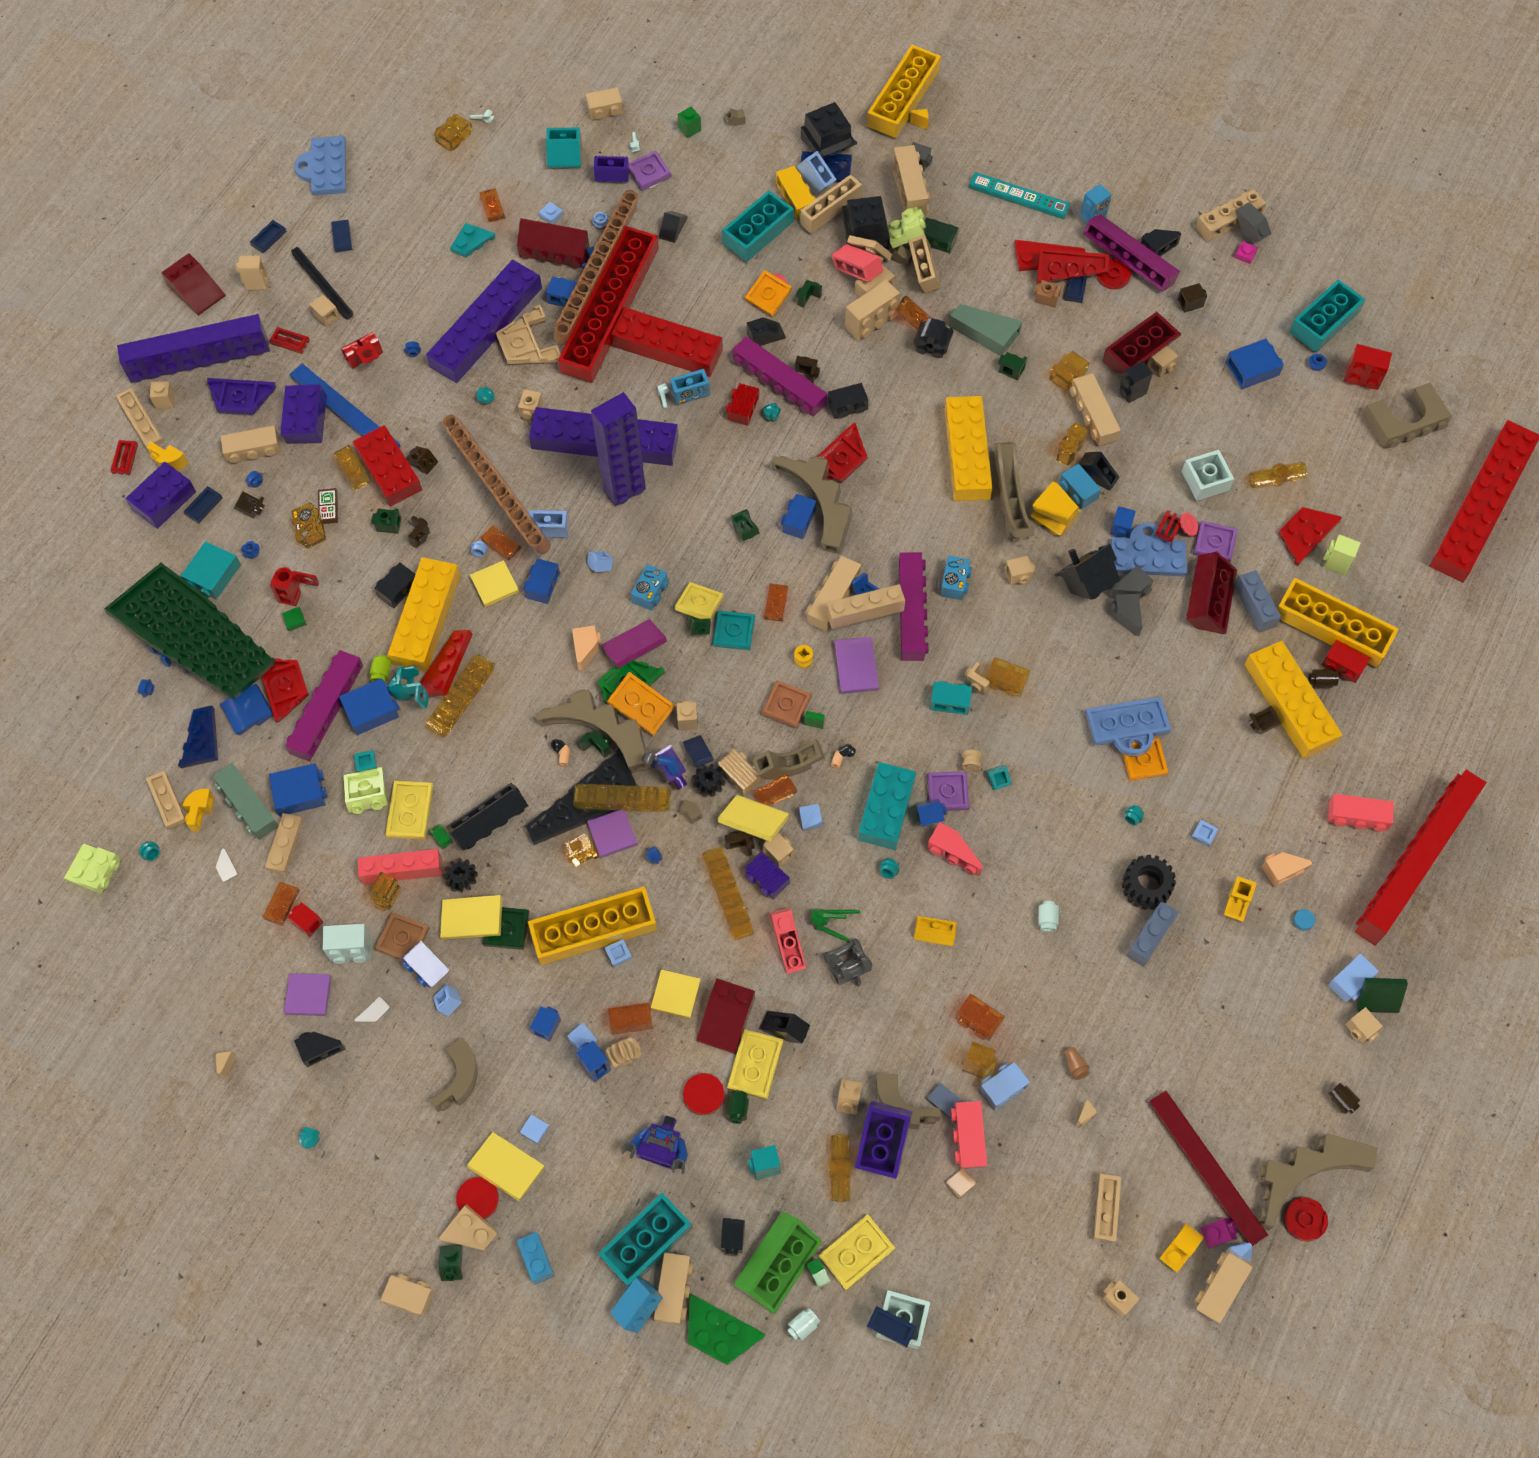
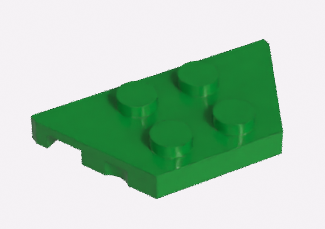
M635 659L620 668L613 667L598 680L605 704H607L608 699L629 672L648 686H651L665 674V669L662 667L658 669L649 666V663L638 662Z
M693 1294L690 1295L688 1345L728 1366L737 1357L744 1354L765 1337V1333Z

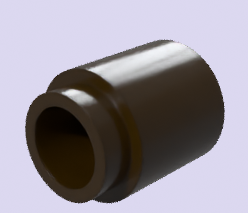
M1313 669L1312 673L1308 675V681L1313 688H1333V686L1338 685L1339 675L1337 671L1332 669Z
M1341 1082L1328 1093L1332 1097L1331 1100L1345 1114L1348 1111L1353 1114L1360 1107L1358 1104L1360 1099L1347 1085L1344 1086Z

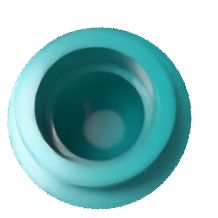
M488 387L478 389V402H482L485 405L494 400L495 395L492 389Z
M775 403L767 404L763 408L765 418L769 421H776L778 419L781 408Z
M1132 805L1125 810L1124 819L1136 826L1143 821L1144 812L1140 806Z
M146 841L139 848L140 856L147 861H153L160 855L159 846L155 842Z
M886 858L880 864L881 875L888 879L894 878L899 873L897 861L893 858Z
M304 1127L303 1131L299 1133V1143L305 1149L315 1147L320 1140V1132Z

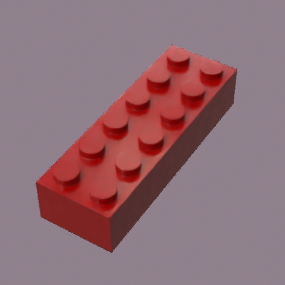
M624 307L611 333L612 346L691 372L704 369L707 377H711L723 351L722 337Z

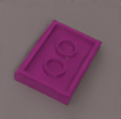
M648 619L607 641L601 647L616 667L620 668L666 643L667 639L657 626Z

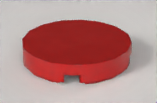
M1112 258V260H1109L1108 272L1096 275L1103 287L1118 290L1124 288L1129 283L1131 271L1120 260Z
M701 1073L694 1075L684 1086L683 1098L685 1105L696 1115L713 1114L720 1109L724 1102L725 1092L723 1084L712 1074Z
M473 1177L466 1180L460 1186L456 1196V1204L459 1211L467 1204L483 1219L489 1218L496 1211L499 1202L497 1187L482 1177Z
M1301 1197L1293 1200L1286 1207L1284 1224L1287 1231L1294 1238L1300 1241L1311 1242L1317 1240L1325 1233L1328 1226V1216L1318 1201Z

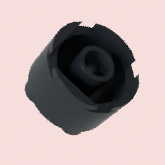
M927 318L924 322L921 320L914 338V345L917 347L916 351L920 354H926L927 352L933 354L936 358H943V355L947 353L954 333L951 327L948 329L946 323L938 319Z

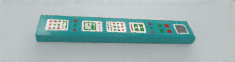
M977 172L974 173L969 183L970 189L1061 219L1065 218L1070 207L1069 202Z

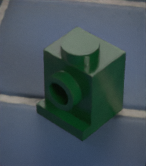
M1006 352L1005 355L1002 354L998 361L1000 365L999 373L1018 381L1026 368L1027 357L1024 356L1022 359L1016 354Z
M377 509V513L372 515V524H374L376 531L398 534L402 519L399 509Z

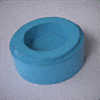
M1300 910L1293 918L1294 925L1299 930L1307 931L1315 924V916L1309 910Z

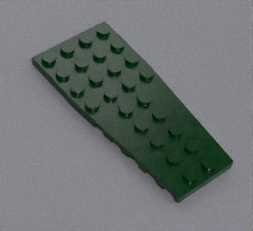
M159 563L104 608L109 616L144 643L234 700L276 664L275 658H271L265 652V649L255 644L249 635H245L236 623L233 624L228 616L223 612L221 613L216 605L163 563Z

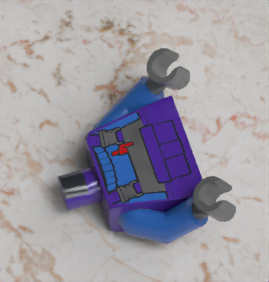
M671 745L662 748L655 754L644 753L641 761L655 768L665 783L672 781L677 790L687 785L682 777L686 769Z
M670 1116L664 1117L662 1126L652 1123L650 1127H645L630 1142L625 1143L622 1154L626 1151L631 1152L629 1157L631 1159L636 1151L637 1158L671 1169L672 1173H674L675 1169H681V1174L685 1173V1163L688 1156L685 1140L681 1138L680 1132L674 1130L677 1120Z

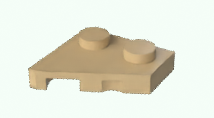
M849 235L847 242L853 246L879 256L882 261L883 259L891 260L892 254L877 241Z
M466 1204L439 1239L484 1251L499 1232Z

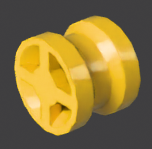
M800 645L795 649L794 662L796 666L807 668L812 664L813 650L811 647Z

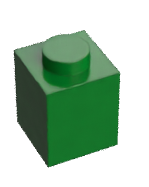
M692 107L677 114L678 128L687 138L701 131V117Z

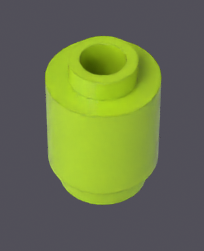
M378 655L373 658L369 673L371 682L381 678L384 683L388 680L392 662L387 656Z

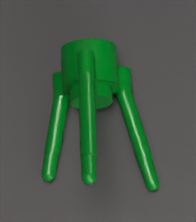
M813 909L811 924L816 925L815 930L824 931L849 942V938L824 927V925H828L829 918L846 919V915L840 914H859L860 910Z

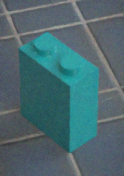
M205 541L181 574V578L207 598L212 597L217 600L241 566V563L236 555Z

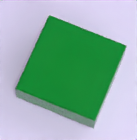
M300 607L282 613L288 631L307 625Z
M806 711L804 725L823 729L825 715Z

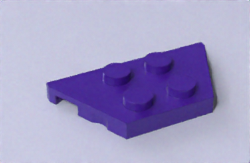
M207 378L219 413L254 415L276 389L275 382Z

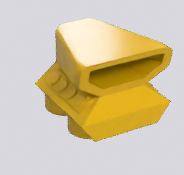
M1053 481L1034 502L1033 509L1035 511L1030 516L1034 518L1036 524L1048 527L1051 534L1062 536L1078 518L1081 510L1078 509L1079 507L1060 485Z

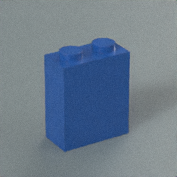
M1267 338L1230 351L1225 362L1242 389L1280 376L1284 366L1282 359L1278 357L1273 345L1269 343Z
M382 678L339 696L356 735L399 718L397 710L400 707L396 699H391L390 695L392 693L389 690V683L385 684Z
M316 763L269 774L274 807L279 816H282L283 813L292 814L326 806L325 798H328L326 788L322 786V781L325 780L322 769L319 770Z

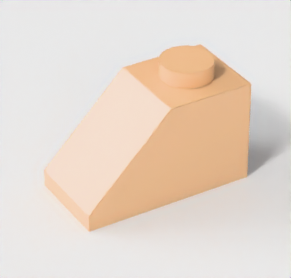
M595 625L572 629L579 671L583 670L599 651L598 643H601L600 632H596Z
M1284 852L1278 855L1273 853L1265 858L1261 868L1273 887H1276L1308 871L1312 862Z

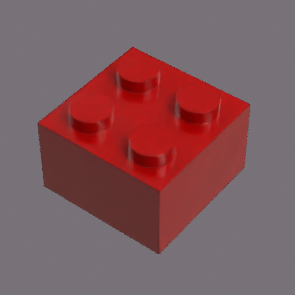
M1356 344L1348 361L1343 381L1378 390L1389 369L1392 353Z

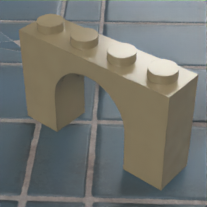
M1431 383L1414 388L1410 396L1411 402L1420 415L1421 420L1418 422L1405 423L1398 420L1391 413L1384 400L1367 405L1363 417L1383 449L1390 446L1395 447L1404 441H1412L1420 435L1426 436L1434 430H1442L1448 426L1452 415Z

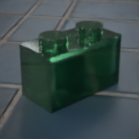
M926 217L924 233L931 248L950 254L957 240L959 227Z

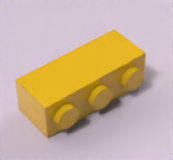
M795 166L776 172V184L787 204L794 208L796 220H799L800 210L816 199L814 196H811L808 184L803 182L802 174L800 171H797Z

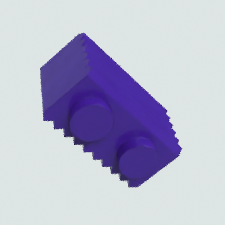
M596 155L594 157L593 170L595 181L629 182L630 170L627 156L601 157Z
M760 852L744 868L745 878L751 884L756 883L760 887L759 891L765 897L770 896L772 899H775L790 884V877L766 857L763 852Z

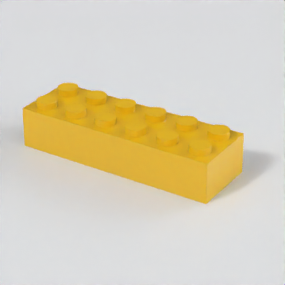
M911 45L867 112V127L897 138L910 118L911 110H915L940 71L941 56Z
M982 396L946 397L944 410L954 501L990 500L992 481Z
M421 558L387 654L392 662L391 665L399 667L415 666L419 671H428L461 576L457 564Z
M1295 577L1277 608L1281 615V621L1331 646L1338 640L1370 657L1368 664L1376 668L1384 659L1399 630Z
M1279 641L1248 656L1244 664L1269 705L1274 707L1282 726L1303 759L1330 748L1339 742L1343 734L1283 641Z
M645 886L528 921L541 966L605 947L622 939L628 940L657 931L656 921Z

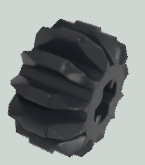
M711 763L709 768H706V765H702V770L696 769V774L692 776V779L695 781L693 787L698 788V794L704 792V796L707 797L709 793L715 796V791H722L721 786L725 785V774L720 772L719 766L714 769Z
M459 858L458 863L450 862L452 867L445 866L447 873L443 877L447 880L445 882L448 887L451 886L452 891L455 892L459 888L460 892L463 893L465 887L471 890L470 884H476L475 878L478 877V873L475 871V865H470L468 859L462 862V859Z

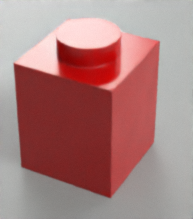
M302 902L295 906L288 916L291 923L308 937H311L323 924L319 915Z

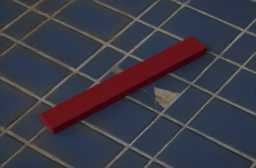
M1164 1091L1150 1100L1148 1103L1226 1215L1235 1223L1238 1232L1245 1242L1251 1243L1253 1246L1267 1237L1268 1233L1169 1093Z

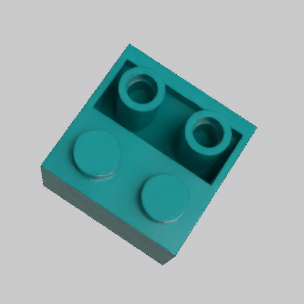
M580 127L546 128L547 167H581L582 139Z

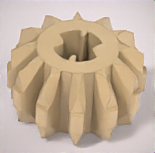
M634 1038L617 1042L605 1051L611 1068L629 1065L639 1059L642 1053L639 1044Z

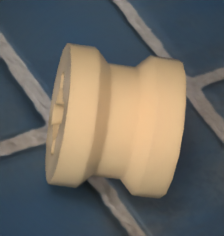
M977 750L964 751L962 755L964 759L962 769L970 772L981 770L980 759L982 758V753Z

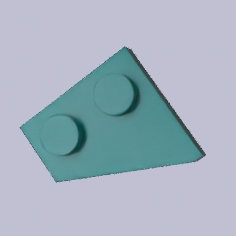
M465 223L451 245L450 250L454 254L468 257L475 250L482 248L483 243L489 239L494 240L495 233Z

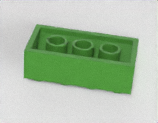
M782 1211L734 1285L763 1308L775 1314L822 1243V1240L798 1218Z

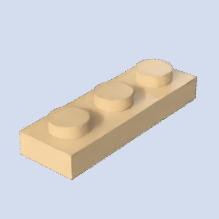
M163 770L146 778L166 828L169 830L184 823V814L167 773Z
M282 814L265 865L266 870L286 874L303 822L302 817Z
M1099 1175L1094 1240L1116 1242L1122 1178L1120 1176Z

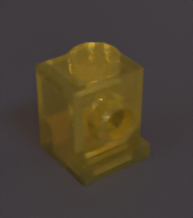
M586 833L565 843L567 848L565 855L569 863L573 862L575 866L593 857L594 859L598 858L594 845Z

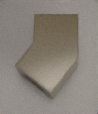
M731 108L725 114L727 123L734 126L745 124L743 109L735 110Z
M900 245L894 248L892 258L900 264L909 266L912 260V253Z
M685 799L680 809V814L688 817L691 824L701 820L702 813L697 804Z

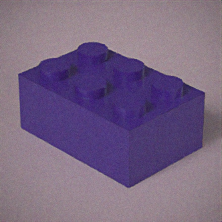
M320 384L285 386L280 434L287 444L322 443L327 394Z
M164 461L125 499L135 513L158 529L196 493V490L188 478Z
M871 1101L866 1115L855 1168L896 1179L899 1174L913 1111Z

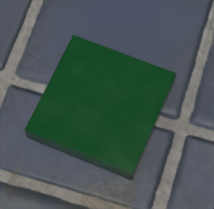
M502 907L501 936L484 937L483 945L487 947L524 950L530 911L527 909Z
M1365 978L1357 1003L1358 1012L1366 1007L1370 1012L1399 1013L1408 986L1407 979Z

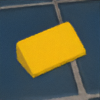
M917 916L914 940L953 946L957 922Z

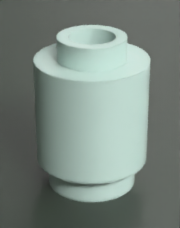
M1044 901L1043 904L1039 905L1038 925L1041 931L1054 932L1057 930V926H1059V906L1053 901Z
M808 1308L806 1311L800 1312L788 1323L790 1328L787 1331L795 1341L797 1339L803 1341L818 1328L817 1324L820 1323V1320Z

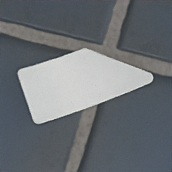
M222 849L216 865V869L223 882L237 875L225 849Z
M378 997L355 1021L376 1022L389 1009V1005L381 997Z

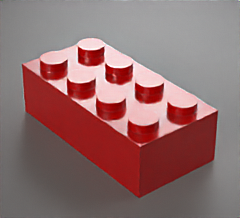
M385 425L352 441L356 453L390 507L422 491L420 480Z

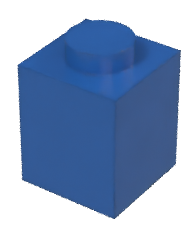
M1118 506L1110 534L1120 538H1128L1136 511Z
M939 799L916 804L921 826L945 821L944 815H947L944 803H940Z
M541 1006L530 1026L531 1033L550 1042L561 1022L558 1011L549 1006L547 1009Z

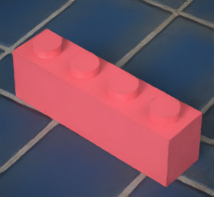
M438 849L358 858V874L363 884L443 876L442 857Z

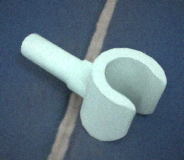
M486 110L484 115H470V119H481L486 123H490L494 116H491L493 113L491 110Z
M636 132L632 133L633 142L629 143L632 153L640 150Z
M666 383L658 386V395L661 397L663 409L668 408L665 394L669 393Z

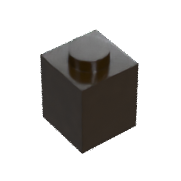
M1200 283L1181 288L1177 300L1184 313L1204 307L1207 292Z

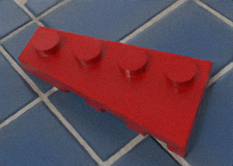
M1014 240L1019 271L1038 270L1040 248L1086 252L1085 248Z
M1040 248L1036 284L1041 283L1042 280L1052 282L1106 274L1108 272L1109 254Z
M457 630L452 633L420 681V684L428 691L429 697L447 696L473 634L470 630Z

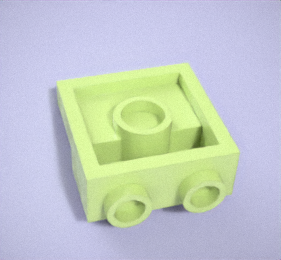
M918 207L908 208L901 213V220H895L888 224L892 248L908 243V240L925 234L924 228H926L922 209H918Z
M382 767L343 775L345 803L349 813L360 814L367 809L380 810L383 806L388 805Z
M83 843L64 879L102 894L103 890L108 887L113 872L118 869L120 858L115 853Z

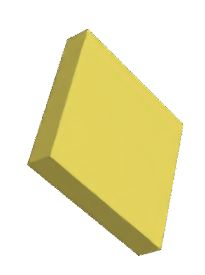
M504 560L470 574V578L485 607L519 593V589Z
M689 582L675 605V610L699 619L711 620L722 602L724 594Z
M661 970L651 1010L691 1019L701 979Z

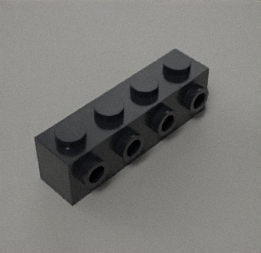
M509 783L446 828L456 844L464 851L465 849L472 848L481 838L491 835L492 831L497 827L507 824L508 820L513 816L523 813L529 805L519 789L514 784Z

